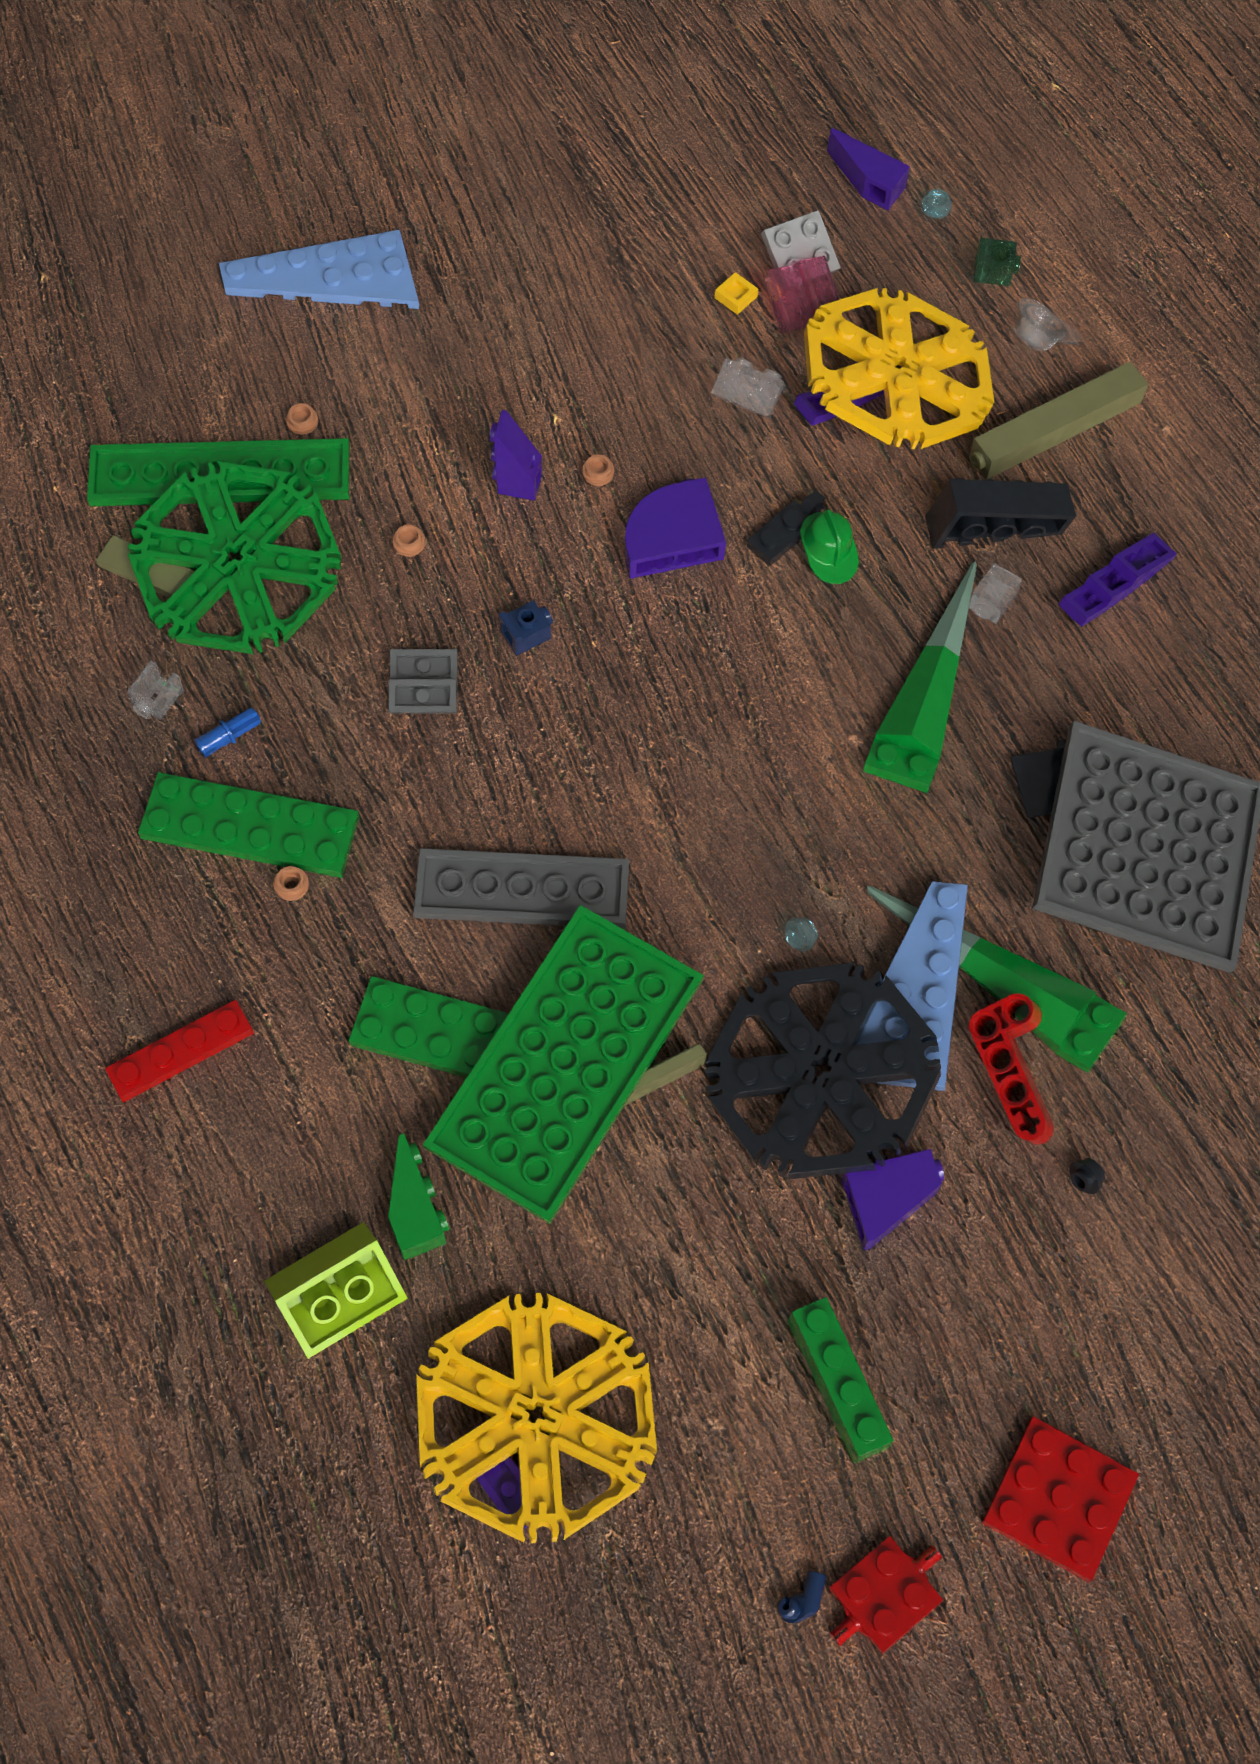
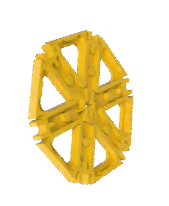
M878 288L821 305L815 311L813 319H809L804 330L808 387L813 385L811 389L812 394L817 392L825 393L820 400L821 406H826L825 410L888 445H891L893 440L895 447H899L903 438L910 441L911 449H915L919 441L921 444L920 449L976 430L982 425L994 404L987 347L981 350L984 342H972L975 331L969 329V325L909 292L904 297L902 290H898L896 297L891 298L887 294V288L882 289L880 296L877 292ZM871 305L876 312L878 337L847 321L842 316V313L861 306ZM914 311L922 313L924 317L936 324L944 325L948 333L913 344L910 313ZM821 343L858 363L837 370L827 369L822 363ZM964 362L975 363L978 387L969 388L940 371ZM884 390L887 419H880L856 406L851 401ZM920 397L957 418L937 425L925 423L921 414Z
M536 1293L535 1305L530 1308L522 1305L521 1294H516L514 1298L513 1311L509 1305V1296L434 1341V1347H430L428 1357L436 1360L439 1363L438 1366L428 1368L421 1364L419 1367L421 1377L416 1374L420 1468L429 1463L423 1470L424 1478L426 1479L435 1473L442 1475L444 1480L434 1487L435 1495H443L450 1487L452 1490L448 1494L441 1496V1502L523 1543L525 1541L523 1533L525 1525L529 1526L528 1537L531 1543H536V1530L542 1526L549 1528L552 1542H557L559 1523L562 1524L564 1530L563 1540H565L639 1490L641 1486L639 1483L644 1482L646 1474L639 1471L635 1467V1463L644 1461L652 1465L655 1457L653 1453L656 1455L657 1452L649 1362L643 1367L638 1368L644 1361V1353L642 1352L636 1357L627 1356L625 1350L630 1348L634 1341L631 1336L626 1337L627 1331L548 1293L546 1295L547 1309L542 1308L543 1297L541 1293ZM564 1323L598 1341V1350L553 1378L550 1328L554 1324ZM496 1326L507 1328L511 1335L513 1379L462 1355L464 1346ZM624 1338L619 1344L616 1343L619 1339ZM621 1385L628 1386L634 1392L637 1431L632 1436H628L579 1411L614 1388ZM440 1396H450L492 1417L447 1447H441L435 1441L433 1404ZM536 1406L543 1408L542 1416L547 1419L538 1418L535 1423L530 1422V1414L525 1410L533 1411ZM559 1450L608 1474L611 1480L609 1489L578 1510L567 1509L562 1504ZM518 1452L521 1507L516 1513L505 1514L471 1496L469 1486L472 1481Z

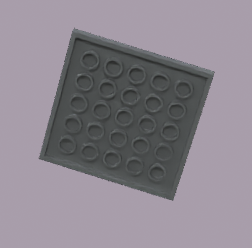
M1073 721L1068 728L1032 909L1228 973L1233 972L1237 968L1260 822V782Z

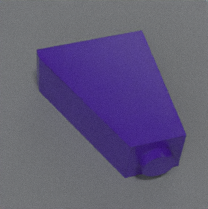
M931 1149L885 1160L884 1166L874 1163L876 1170L844 1173L841 1182L863 1251L874 1247L937 1194L942 1185L941 1181H944V1171L940 1160H934Z

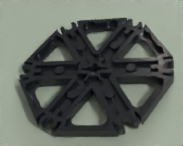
M854 963L771 973L772 979L778 983L776 986L773 985L769 977L764 976L762 980L767 988L764 993H756L751 986L747 988L752 1003L741 993L705 1063L707 1079H720L716 1085L706 1086V1091L710 1103L756 1165L761 1157V1167L767 1170L771 1161L780 1160L779 1176L785 1177L788 1174L789 1179L876 1170V1167L868 1156L873 1155L874 1161L878 1165L884 1166L885 1160L880 1154L883 1148H891L897 1156L901 1154L899 1143L895 1138L899 1139L907 1148L941 1077L940 1059L929 1060L926 1058L927 1054L931 1052H939L936 1035L887 975L882 983L881 972L876 971L874 977L866 981L862 979L865 970L861 964L856 968ZM833 981L839 985L840 989L819 1032H817L791 999L790 991L796 985ZM879 1001L890 1003L910 1028L908 1036L902 1040L856 1045L876 1003ZM755 1016L765 1025L785 1051V1054L737 1059L731 1056L730 1048L744 1021L749 1017ZM828 1059L830 1072H823L816 1079L817 1072L814 1066H822ZM914 1079L916 1081V1087L902 1116L896 1120L885 1118L860 1087V1084ZM788 1093L770 1130L763 1135L754 1134L734 1108L735 1099ZM827 1106L855 1142V1146L852 1151L846 1154L810 1157L804 1153V1150Z

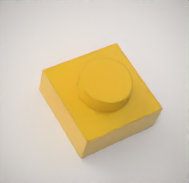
M735 272L715 290L714 298L738 315L758 297V288Z

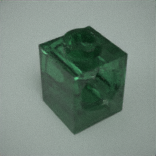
M980 238L975 257L973 282L1010 286L1012 275L1019 273L1021 255H1016L1017 242Z

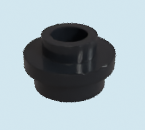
M1084 1158L1083 1160H1076L1070 1165L1071 1182L1078 1190L1088 1194H1095L1102 1188V1183L1105 1181V1173L1095 1160Z

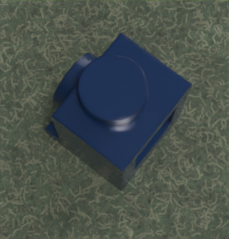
M533 600L507 614L505 611L500 613V632L517 656L551 639L550 625L553 624V620L548 609L545 606L539 608Z

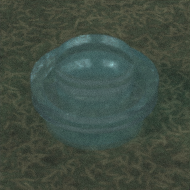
M934 189L923 198L921 208L928 217L941 219L950 213L952 202L947 192Z
M805 917L800 919L793 918L787 922L785 935L788 943L801 952H807L812 949L818 939V933L814 924Z

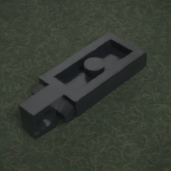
M815 490L803 502L799 499H796L793 503L791 502L747 540L746 546L771 566L801 540L800 530L802 523L808 516L820 512L824 508L823 502L825 497Z

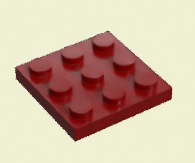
M1033 1416L1028 1422L981 1523L1089 1583L1094 1578L1139 1477V1473Z

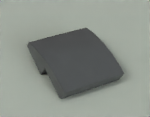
M390 649L389 714H457V649Z

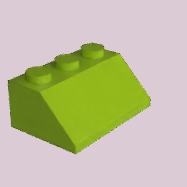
M364 1222L264 1280L308 1359L408 1299L379 1243Z

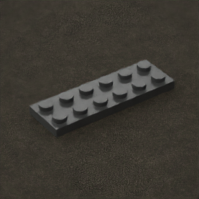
M420 848L414 918L567 926L579 906L582 905L618 927L626 929L629 859Z

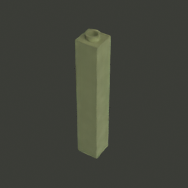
M1130 361L975 437L969 454L970 462L973 468L980 471L985 479H990L1140 404L1149 383Z

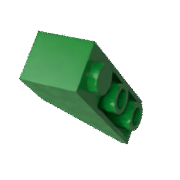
M403 1133L398 1137L388 1218L404 1261L447 1244L444 1232L450 1230L443 1210H434L430 1198L435 1197L436 1193L429 1175L421 1177L417 1165L423 1163L415 1142L408 1144Z

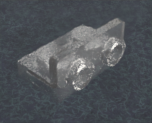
M736 357L735 361L726 358L711 394L770 419L780 394L784 393L787 388L784 381L781 380L782 376L769 369H765L764 372L753 369L751 362Z

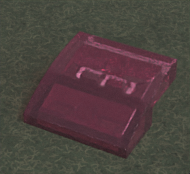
M825 256L799 260L794 265L770 269L762 274L781 333L805 328L809 319H813L815 311L821 305L839 300Z

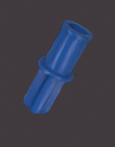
M248 708L227 722L220 720L218 726L195 738L194 742L204 758H207L229 743L234 745L237 737L259 725L261 719L255 709Z

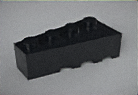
M964 478L949 479L925 515L932 549L944 548V542L958 541L959 546L972 545L973 539L991 537L992 542H999L1012 537L1014 534H1020L1021 539L1062 535L1076 517L1068 484L1050 481L1040 483L1024 482L1022 480H966Z

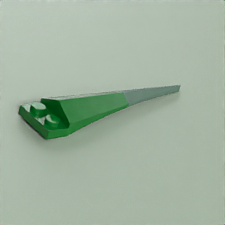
M976 561L969 567L878 729L863 772L928 793L942 752L977 567Z
M867 886V893L908 926L911 925L919 908L872 886ZM963 929L959 967L998 1001L1016 993L1024 994L1040 1007L1042 1018L1038 1027L1032 1030V1032L1058 1056L1089 1073L1124 1022L1127 1013L1098 997L1096 991ZM1021 1005L1015 1011V1016L1019 1020L1027 1017L1029 1013L1028 1005Z

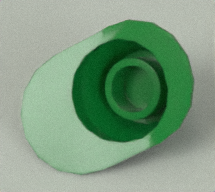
M830 509L808 516L802 523L800 534L813 573L820 580L829 584H842L849 581L857 572L859 565L858 552L849 521L841 514L831 512Z

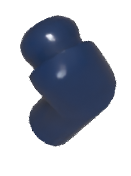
M807 1571L803 1591L789 1598L786 1596L779 1601L778 1613L784 1621L799 1623L818 1612L827 1578L826 1575Z

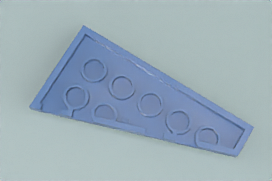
M400 230L219 263L226 295L263 298L267 294L283 295V299L295 300L296 296L311 297V300L316 302L360 305L363 301L380 302V306L392 307V303L408 304V308L419 309V301Z
M932 882L886 975L936 1035L939 1052H931L927 1054L926 1058L929 1060L940 1059L941 1077L934 1090L945 1091L968 885ZM879 1001L876 1003L856 1045L902 1040L908 1036L910 1028L890 1003ZM904 1079L877 1083L912 1088L916 1087V1081L914 1079Z

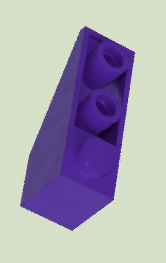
M834 128L830 130L828 154L862 198L889 211L906 188L910 166L850 137L848 134H844Z
M502 410L498 423L493 422L490 431V442H494L491 461L495 462L492 479L497 480L498 494L535 501L542 478V456L506 410Z

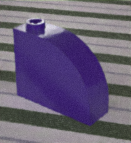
M706 477L686 479L680 483L659 488L647 495L634 508L627 522L625 533V563L630 579L724 560L726 540Z

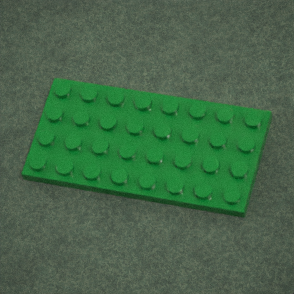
M580 905L423 1143V1147L533 1215L551 1224L701 985L704 975Z

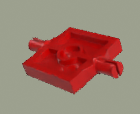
M889 1536L830 1586V1592L842 1605L846 1616L842 1623L829 1632L833 1640L840 1635L835 1640V1643L841 1647L846 1640L858 1631L867 1637L883 1655L943 1602V1598L929 1583L925 1572L942 1559L939 1551L929 1558L936 1551V1548L930 1545L914 1560L905 1554Z

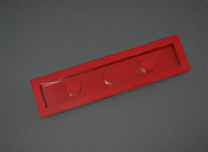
M234 1000L106 1067L105 1070L121 1101L124 1103L253 1035L254 1032L237 1000Z

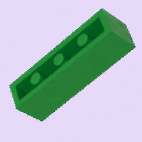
M827 1297L792 1311L788 1323L852 1463L855 1464L887 1450L894 1442V1439Z

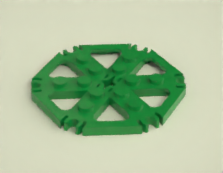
M217 461L220 473L216 472L215 466L210 462L207 463L209 474L203 477L197 474L195 467L191 468L193 482H190L185 471L134 523L135 528H132L131 531L133 538L142 539V542L138 545L128 544L130 553L127 552L152 623H155L159 630L165 624L172 623L173 626L167 632L169 638L172 640L176 639L177 643L253 654L250 641L254 642L256 650L261 653L263 652L261 641L265 638H270L273 640L275 647H279L280 641L277 633H281L284 643H286L336 590L335 585L338 584L337 575L328 574L327 571L331 568L341 569V554L316 490L313 494L310 485L306 486L302 491L295 490L300 485V479L297 475L292 477V472ZM236 482L270 487L273 491L240 524L228 492L229 487ZM189 498L197 502L209 534L162 528L161 522L182 500ZM300 516H307L313 521L321 542V548L319 551L275 545L273 542L295 519ZM240 551L241 560L233 559L229 562L228 554L230 552L237 554ZM162 563L197 569L166 602L158 599L149 575V570L153 565ZM261 579L306 585L311 589V595L291 617L282 620L275 616ZM229 589L243 625L242 632L237 636L231 637L199 631L197 628L198 621Z

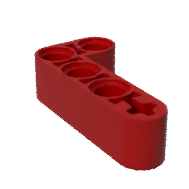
M1016 993L974 1013L969 1021V1030L1015 1133L1031 1144L1041 1145L1050 1140L1053 1135L1054 1126L1015 1038L1038 1027L1041 1022L1042 1013L1040 1007L1024 994ZM1021 1005H1028L1029 1013L1027 1017L1016 1021L1015 1011ZM995 1020L996 1030L990 1036H983L982 1030L985 1023ZM1009 1052L1011 1055L1009 1065L1003 1069H998V1057L1002 1053ZM1018 1085H1024L1026 1089L1024 1098L1018 1102H1013L1011 1097L1013 1089ZM1028 1111L1031 1118L1040 1122L1035 1126L1036 1133L1033 1134L1027 1130L1032 1127L1029 1117L1022 1112Z

